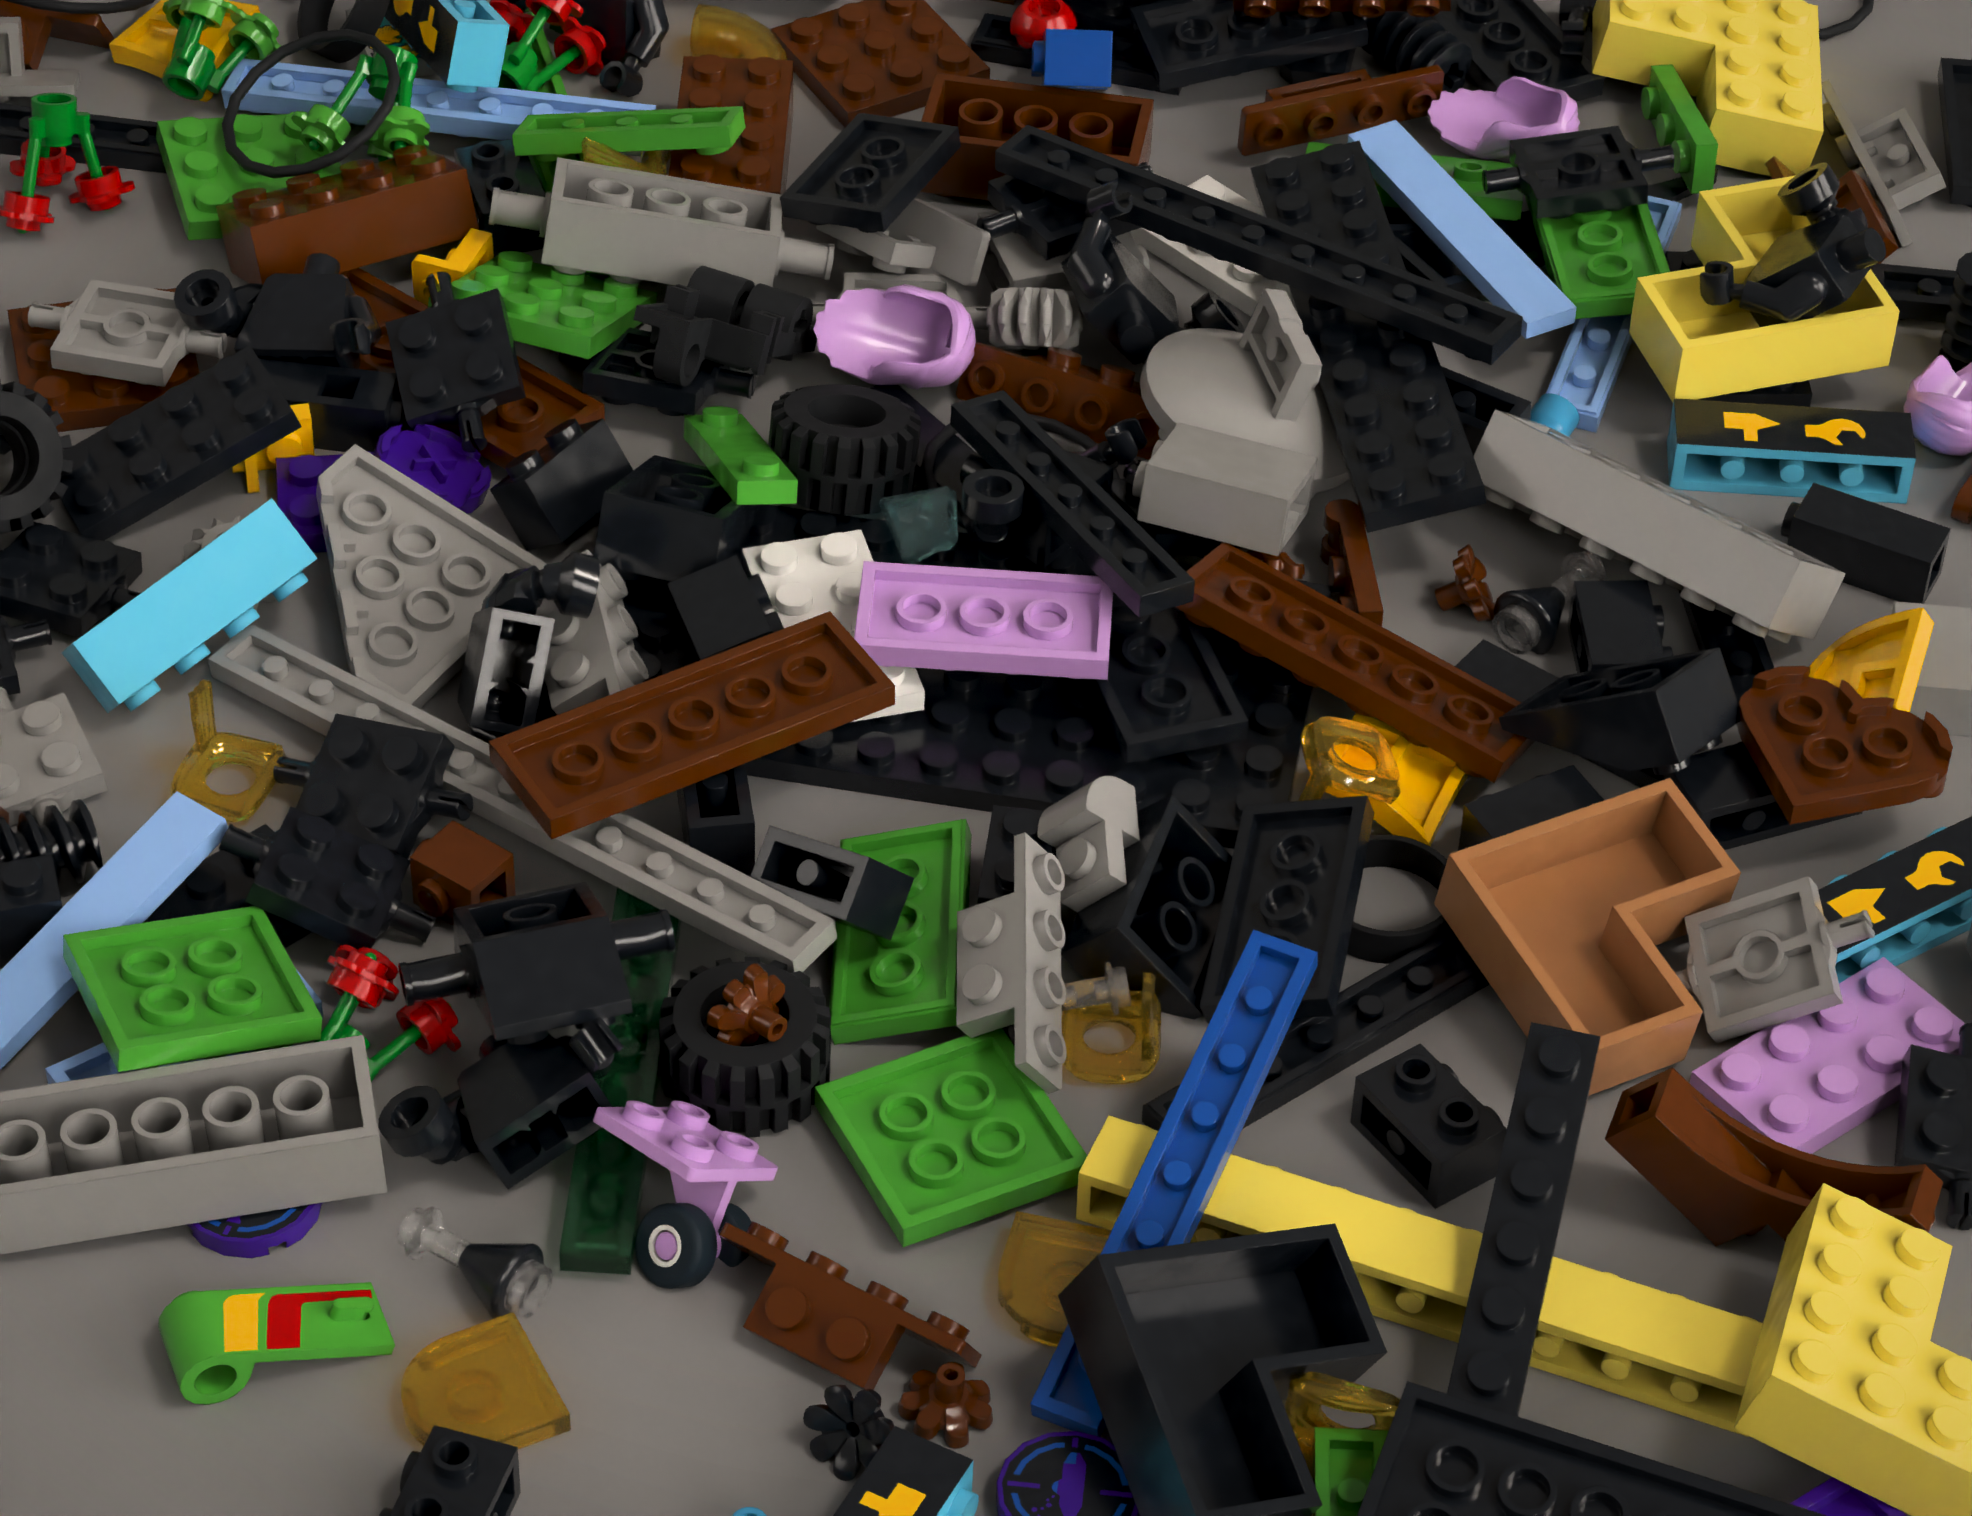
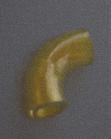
M698 4L694 13L690 36L692 56L699 57L711 54L721 58L754 59L757 57H771L776 60H788L785 50L774 33L749 15L718 6Z

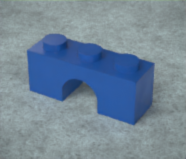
M1046 29L1043 33V41L1034 40L1032 44L1031 76L1042 77V86L1080 90H1107L1111 87L1113 31Z

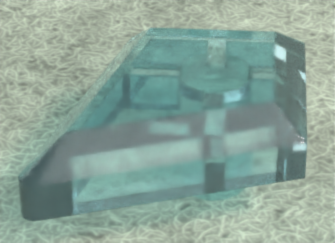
M948 486L880 499L879 506L901 559L907 564H916L941 550H950L958 542L956 492Z

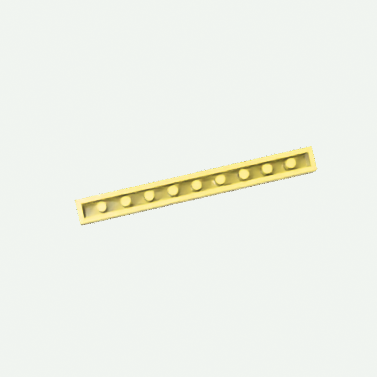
M1108 1115L1078 1173L1077 1220L1112 1231L1158 1133L1157 1130L1146 1125L1135 1124ZM1233 1154L1230 1155L1190 1243L1335 1223L1373 1316L1447 1340L1459 1342L1483 1233L1421 1215L1407 1208H1399L1358 1195L1341 1187L1330 1186L1292 1174L1275 1166L1264 1165ZM1553 1256L1530 1366L1749 1437L1735 1430L1734 1426L1763 1323L1747 1316H1739L1689 1300L1678 1294H1670L1620 1278L1609 1272H1601Z

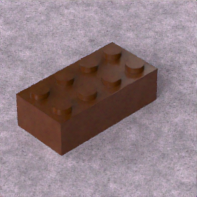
M711 54L699 57L684 56L677 109L743 106L746 128L734 145L720 154L701 155L696 152V149L672 150L668 176L782 195L786 191L793 123V60H776L771 57H757L754 59L721 58Z
M936 73L921 121L957 126L959 128L961 147L920 192L933 193L941 197L957 196L987 200L988 181L1007 175L995 170V151L1026 125L1038 128L1130 165L1136 166L1142 162H1147L1148 166L1151 154L1154 99Z
M425 145L399 148L393 152V159L375 164L371 159L350 161L339 167L340 173L320 178V175L315 173L298 175L286 181V188L267 193L264 188L243 190L232 195L233 202L216 206L230 270L249 284H264L266 278L274 273L302 274L307 257L314 253H323L335 258L340 263L339 273L463 239L471 228L479 230L466 168L445 158L444 155L426 149Z

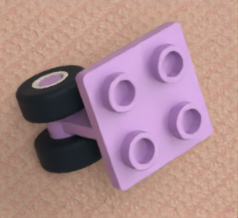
M633 1100L627 1101L625 1107H597L593 1118L594 1123L670 1170L676 1203H665L651 1209L640 1222L635 1237L636 1259L646 1278L662 1288H685L695 1286L703 1281L712 1270L716 1258L722 1260L729 1267H735L742 1263L749 1255L732 1246L719 1233L725 1222L745 1232L751 1224L750 1218L741 1208L729 1203L737 1181L774 1180L778 1166L757 1153L759 1145L741 1134L719 1130L708 1123L709 1113L698 1106L683 1101H672L669 1107H654Z

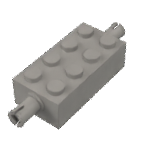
M557 157L552 192L546 191L545 197L500 190V188L494 187L488 223L490 225L499 224L540 231L539 237L545 238L541 263L552 265L559 272L571 275L583 274L586 271L609 274L612 279L618 282L629 284L641 283L643 280L664 283L667 286L680 284L687 287L693 273L700 266H707L749 279L754 282L755 286L761 283L772 287L774 276H778L779 271L829 280L835 250L834 243L825 244L784 237L785 231L781 230V194Z

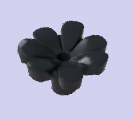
M833 1385L827 1387L824 1391L827 1405L817 1404L809 1406L804 1412L803 1420L808 1428L822 1432V1435L815 1437L810 1442V1450L813 1456L819 1461H825L835 1455L834 1475L840 1480L850 1481L857 1475L862 1464L865 1467L868 1466L894 1428L892 1420L884 1417L880 1409L881 1396L876 1391L870 1388L859 1391L855 1398H853L851 1391L846 1385Z

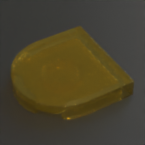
M1019 1211L1016 1212L999 1266L997 1293L1001 1307L1004 1306L1013 1320L1021 1325L1020 1331L1026 1337L1045 1345L1058 1346L1068 1324L1058 1295L1097 1255L1101 1254L1112 1230Z
M514 1312L437 1339L423 1348L411 1360L403 1375L401 1399L404 1420L411 1434L423 1446L434 1425L518 1447V1449L571 1430L570 1413Z

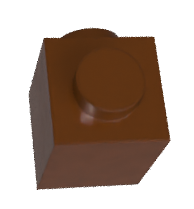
M454 820L432 838L422 841L410 856L413 903L419 906L423 912L433 917L436 916L453 926V908L516 896L513 853Z

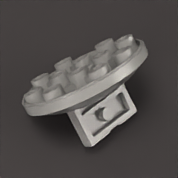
M1264 289L1244 333L1213 328L1188 329L1164 337L1152 348L1142 368L1140 389L1146 408L1160 428L1158 435L1161 440L1164 441L1178 422L1318 457L1310 499L1317 492L1334 489L1350 479L1319 384L1323 365L1308 335H1305L1302 321L1285 290Z

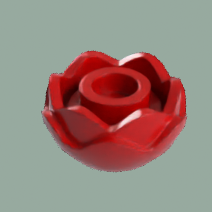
M1025 0L1016 8L1010 22L1011 34L1015 35L1018 43L1026 49L1032 48L1034 40L1043 41V33L1046 29L1075 30L1078 27L1077 19L1072 9L1063 0Z

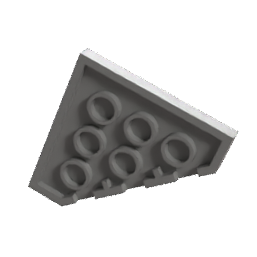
M356 444L318 477L316 497L349 672L421 709L463 668L474 614L481 611L483 600L505 573H511L522 568L527 569L533 565L541 570L544 569L547 563Z

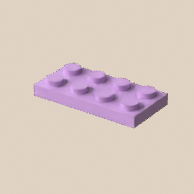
M864 561L854 639L877 665L885 667L897 666L943 669L947 671L959 670L1006 673L1010 675L1021 674L1108 680L1113 591L1099 576Z
M1882 957L1839 983L1843 1004L1760 1030L1693 1070L1690 1084L1711 1103L1750 1129L1781 1144L1813 1154L1899 1101L1902 1060L1911 1044L1959 1055V1029L1965 1023L1885 957Z

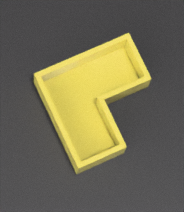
M1596 0L1592 18V74L1649 86L1651 66L1672 64L1689 94L1696 96L1697 108L1718 143L1716 165L1770 177L1771 175L1765 163L1773 156L1795 175L1811 166L1824 132L1817 5L1808 4L1804 0Z
M1795 176L1699 191L1691 247L1703 266L1637 278L1629 334L1672 402L1674 399L1699 400L1889 366L1900 310L1871 269L1850 298L1842 304L1813 318L1759 327L1749 310L1739 308V301L1733 300L1724 305H1710L1701 296L1700 274L1705 272V265L1708 262L1723 261L1730 263L1734 270V283L1743 284L1777 237L1811 225L1806 216L1791 215L1778 196L1780 189Z
M1823 1183L1786 1238L1734 1429L1910 1516H1972V1361L1930 1341L1953 1246L1933 1237L1922 1229L1915 1228L1868 1205L1857 1197L1849 1196Z

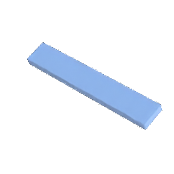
M1397 120L1348 134L1347 143L1360 140L1373 179L1492 305L1523 316L1521 335L1525 339L1575 323L1577 307Z
M1648 195L1647 204L1664 254L1666 255L1680 220L1682 203ZM1632 314L1575 320L1546 394L1560 395L1574 405L1580 418L1579 424L1576 427L1578 429L1597 432L1633 340L1629 334Z
M176 791L0 970V1070L78 991V987L63 958V935L143 923L221 843L228 829V824L224 817Z

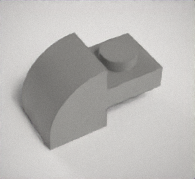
M1102 776L1049 806L1044 810L1039 819L1038 838L1056 848V858L1059 860L1064 872L1065 886L1060 891L1061 903L1076 912L1083 910L1127 885L1124 849L1140 840L1136 794L1134 786L1117 777Z

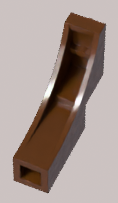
M1673 1067L1622 1091L1605 1140L1715 1246H1719L1743 1234L1747 1236L1754 1235L1767 1224L1786 1242L1788 1234L1823 1183L1849 1196L1857 1197L1868 1205L1902 1222L1929 1232L1935 1221L1934 1212L1943 1185V1181L1926 1164L1910 1166L1852 1164L1826 1159L1776 1142L1750 1129L1719 1109L1686 1081Z

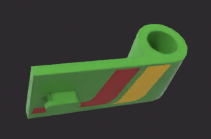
M371 1282L188 1291L177 1296L164 1308L158 1322V1328L180 1392L186 1400L194 1404L209 1405L235 1396L246 1386L255 1363L392 1355L395 1347Z

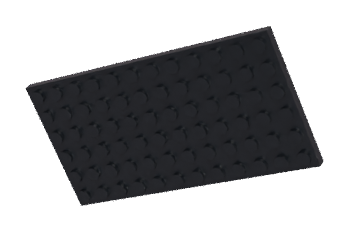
M770 504L761 505L737 555L742 565V548L861 529L874 562L1073 575L1093 572L1071 548L1047 567L1041 568L1002 543H972L968 533ZM1177 562L1186 572L1193 567L1192 565ZM649 576L643 581L623 579L628 590V595L622 598L624 607L632 617L638 630V637L633 639L634 647L644 661L649 674V678L645 681L698 662V656L667 585L670 581ZM1297 580L1328 598H1332L1331 585ZM1201 626L1248 719L1247 739L1126 763L1086 679L916 668L925 691L924 710L849 722L747 762L745 766L748 776L992 812L993 805L1045 810L1102 776H1113L1135 787L1137 811L1173 794L1222 847L1234 849L1244 805L1291 802L1314 687L1301 683L1292 675L1290 670L1270 659L1257 657L1245 652L1240 648L1237 641L1213 628ZM545 679L542 684L535 723L557 715L552 710Z

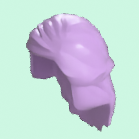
M1517 76L1501 82L1496 92L1471 91L1464 88H1459L1454 93L1441 91L1439 100H1433L1427 111L1430 122L1434 129L1441 134L1440 139L1470 157L1511 163L1509 160L1510 140L1579 131L1578 126L1580 124L1577 117L1578 108L1576 100L1569 97L1566 92Z
M906 284L890 287L886 291L869 288L846 290L839 299H828L825 301V309L816 314V322L813 328L817 337L818 350L821 353H825L829 358L830 367L839 369L874 385L904 384L907 388L916 390L923 387H943L953 383L964 373L975 354V330L971 316L964 306L956 299L950 298L942 292L930 291Z
M1943 355L1936 357L1919 376L1911 381L1907 391V400L1904 404V413H1911L1914 437L1922 445L1937 453L1965 456L1972 452V362L1955 373L1949 361Z

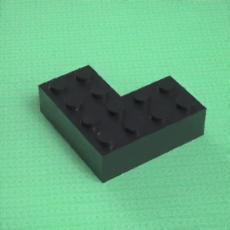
M1335 1223L1097 1255L1058 1295L1140 1516H1311L1322 1506L1282 1400L1345 1391L1387 1353Z

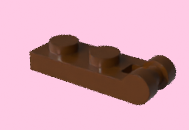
M1348 499L1332 500L1325 506L1323 525L1329 533L1325 534L1322 538L1320 554L1322 561L1328 565L1329 585L1332 586V592H1340L1341 596L1337 600L1339 604L1382 626L1384 610L1359 506Z

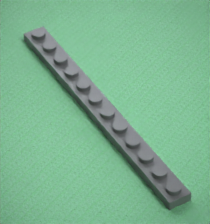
M252 623L208 658L213 678L327 736L335 714L444 734L454 744L455 748L443 774V789L471 794L473 798V810L471 812L658 909L666 908L670 915L751 957H760V961L764 964H770L773 960L787 964V972L789 973L799 970L803 972L837 939L834 919L624 812L551 840L490 761L488 743Z

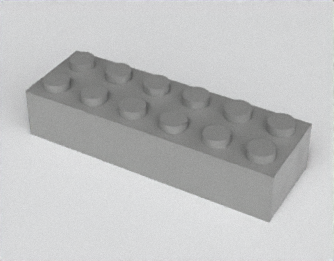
M1495 409L1473 456L1484 485L1486 499L1505 508L1513 510L1515 507L1531 514L1529 518L1531 522L1554 533L1562 535L1564 532L1580 539L1578 545L1609 560H1612L1614 557L1631 565L1629 571L1637 576L1661 586L1665 583L1682 591L1680 597L1706 610L1713 612L1716 609L1733 616L1731 621L1733 624L1763 638L1768 635L1781 642L1789 643L1791 636L1795 635L1814 640L1846 574L1541 423Z
M364 1035L0 1092V1255L388 1192Z

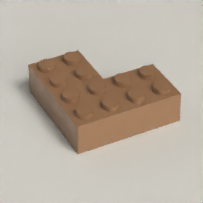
M1668 778L1449 854L1434 904L1527 1038L1531 1022L1600 1036L1599 1050L1589 1095L1685 1060L1703 1011L1657 949L1656 945L1687 935L1685 916L1730 902L1741 872L1672 779Z

